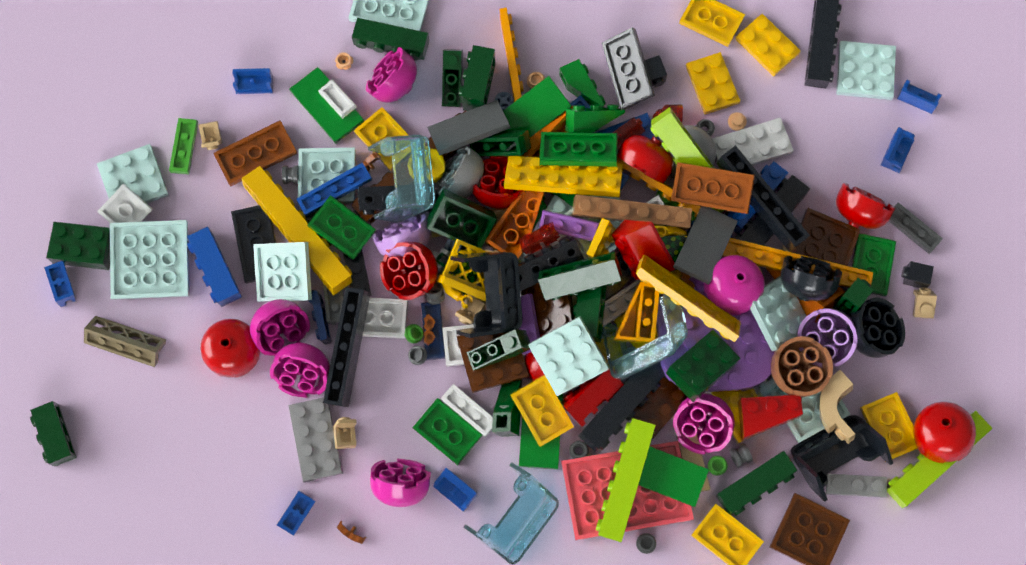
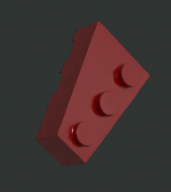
M609 368V370L578 385L579 387L576 390L569 391L564 395V400L561 403L578 424L583 427L586 424L584 419L591 412L593 415L596 414L598 411L597 407L604 401L607 402L624 384Z
M783 395L740 398L738 401L741 441L798 419L803 415L801 396Z

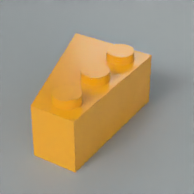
M640 282L637 285L613 340L650 345L655 343L659 292L649 282Z

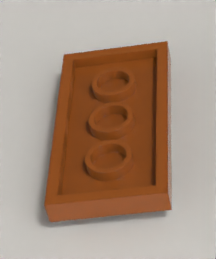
M281 120L213 154L231 187L241 182L242 177L260 166L265 170L298 153Z
M677 162L671 201L748 214L755 175Z

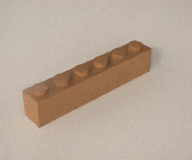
M575 195L572 216L599 220L603 218L615 222H623L624 220L653 222L654 226H671L687 230L691 224L692 208Z

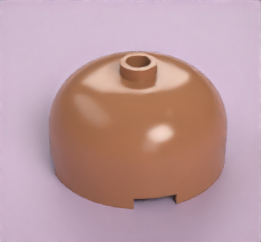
M805 336L794 337L781 344L774 352L771 360V374L776 385L786 394L808 397L822 391L833 374V362L826 347H823L813 338ZM806 353L811 357V360L806 358ZM817 361L822 363V367L815 366L812 363Z

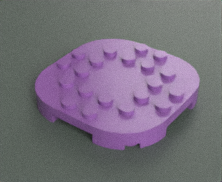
M690 277L689 280L695 285L694 289L708 298L706 293H704V283ZM658 304L656 328L660 363L669 381L672 380L666 372L670 365L711 330H714L741 359L732 370L706 392L747 391L759 386L771 374V360L775 351H771L751 310L734 316L741 321L739 337L733 342L730 339L723 338L715 328L707 327L699 317L690 315L682 305H676L669 312L664 305Z

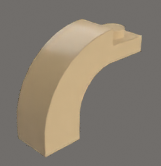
M839 370L830 378L821 392L819 413L825 430L830 433L835 429L837 437L849 444L854 440L855 433L840 417L837 405L843 397L853 391V383Z

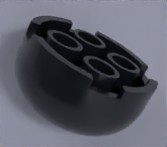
M792 256L784 258L780 273L781 282L788 292L797 296L800 300L821 301L828 299L837 291L842 277L840 269L835 271L830 267V263L805 256L797 259H792ZM815 265L813 274L809 273L811 266Z
M878 297L868 299L856 312L849 314L856 328L858 339L856 350L871 358H882L894 354L899 347L903 346L905 341L903 318H899L893 309L895 306L886 299ZM847 323V330L850 333V342L853 344V332Z

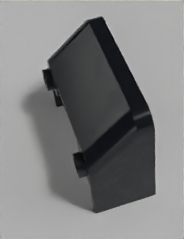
M484 252L450 256V259L453 261L469 262V266L474 272H484L487 310L479 311L475 314L473 320L474 328L456 330V334L473 338L510 332L515 329L518 330L523 320L517 256L510 252Z
M850 415L843 419L855 433L854 440L849 444L837 437L835 429L830 433L824 429L791 448L793 460L809 487L824 502L828 500L824 491V487L828 484V478L825 474L854 458L859 457L864 461H873L880 456L889 465L894 464L886 439L857 415Z

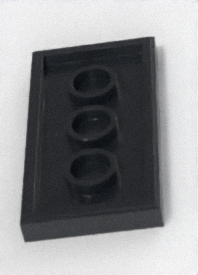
M259 205L231 211L246 284L256 282L253 244L276 243L273 223Z

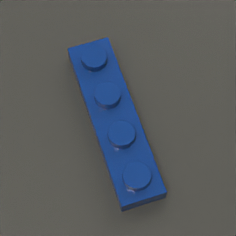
M362 162L296 200L307 217L318 211L330 195L338 200L358 189V187L372 181V178Z

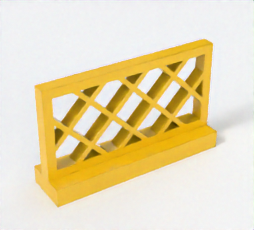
M456 239L450 256L458 255L457 251L460 245L465 246L469 254L472 253L471 249L476 251L473 253H484L487 251ZM449 256L442 275H439L437 282L486 301L484 277L481 278L480 272H476L479 280L472 283L469 282L466 274L472 272V270L464 271L462 263L451 260ZM458 263L461 273L455 276L449 274L451 266Z

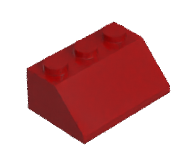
M624 220L611 234L616 247L620 250L623 260L627 263L635 279L640 280L636 271L639 261L644 254L669 272L675 270L673 268L675 263L653 222Z

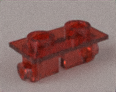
M633 117L613 132L617 133V152L627 138L641 135L645 132V129L641 126L643 123L639 118L635 119Z
M551 222L541 226L532 233L525 234L518 240L522 251L527 255L542 249L540 242L543 241L545 246L558 241L560 235L555 229L554 223Z

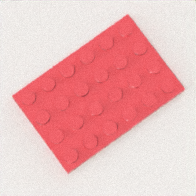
M678 441L650 445V447L682 459ZM615 451L561 461L575 541L599 537V531H596L598 519L603 520L605 512L601 511L604 499H609L608 485L610 480L615 479L616 473L613 472L615 461H620L622 453ZM638 485L625 532L694 520L692 507Z

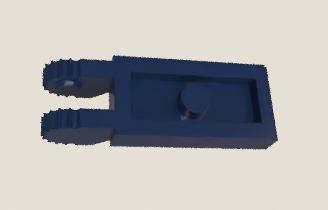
M311 290L312 300H308V302L314 308L311 314L313 321L317 323V329H315L316 337L323 344H330L332 339L326 320L323 297L317 290Z

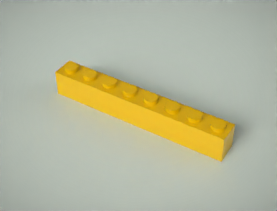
M259 166L241 178L243 187L289 242H308L310 268L333 296L352 283V272L347 265L343 266L338 254L335 251L331 252L328 248L329 244L323 237L320 238L315 231L307 226L308 223L303 212L296 210L293 200L290 197L286 198L282 187L278 183L275 185L271 174L267 170L264 171Z

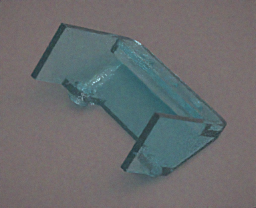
M426 136L386 137L368 147V151L382 153L388 157L392 156L395 190L386 197V210L374 215V219L399 223L433 206L435 195L430 146Z
M664 296L659 297L667 334L639 348L630 347L627 349L626 342L613 340L616 330L603 327V339L612 377L620 380L628 378L672 356L688 336L682 305L678 306L671 299Z
M511 462L509 466L519 474L513 486L514 492L518 497L495 527L491 524H485L478 532L466 524L463 528L502 559L513 565L521 560L557 511L559 500L532 474Z

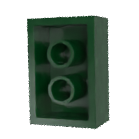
M473 45L472 52L468 51V67L463 72L464 86L461 85L459 90L463 111H470L487 104L496 66L495 49Z
M443 188L427 219V229L453 241L459 239L481 249L497 218L494 211Z
M53 222L46 258L53 264L64 261L66 266L109 270L110 228Z
M711 330L671 364L666 374L692 402H695L732 370L741 358L714 330Z

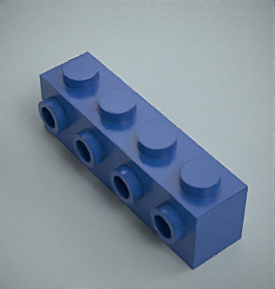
M774 161L770 166L766 164L760 171L761 177L774 192L789 173ZM750 205L748 214L726 211L725 215L737 220L733 231L740 234L747 222L755 216L756 211Z
M209 227L187 236L189 240L187 246L191 254L195 253L197 257L194 260L199 270L202 269L205 274L202 276V279L207 287H211L212 292L210 296L213 302L223 307L242 298Z

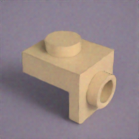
M218 121L199 124L202 148L207 147V150L217 149L218 145L222 144Z
M929 288L914 290L913 316L934 318L936 294Z
M471 296L473 303L469 300H464L468 308L461 306L460 310L455 313V316L463 324H473L475 314L482 311L486 304L484 300Z
M342 417L336 421L333 426L335 449L355 448L357 446L354 428L357 424L356 419Z

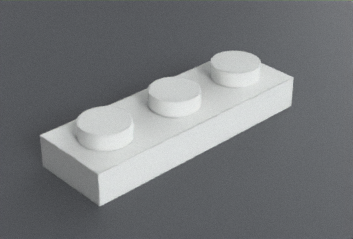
M454 384L440 398L484 437L492 430L493 417Z

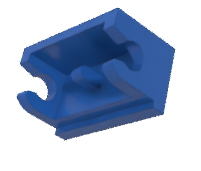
M270 68L233 69L232 74L235 80L233 87L236 94L273 93V75Z
M906 80L897 99L932 114L942 94H931L909 84L910 80Z
M898 127L880 165L900 173L914 142L915 135Z
M64 261L44 267L55 302L60 307L65 306L68 300L75 302V294Z
M447 468L444 469L434 482L433 487L463 512L477 496V492Z
M298 491L280 518L277 526L294 536L316 501Z

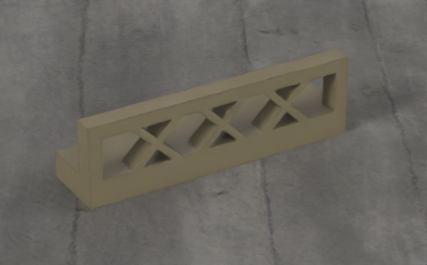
M95 316L84 328L85 344L152 367L158 364L159 352L166 344V339ZM98 323V324L103 325V326H105V327H100V328H99V327H96L95 325ZM117 330H118V331H121L122 333L116 334V333H113L112 331H117ZM136 336V337H139L140 339L134 340V339H131L130 337ZM152 342H153V343H156V344H158V345L155 347V346L149 345L148 343H152Z

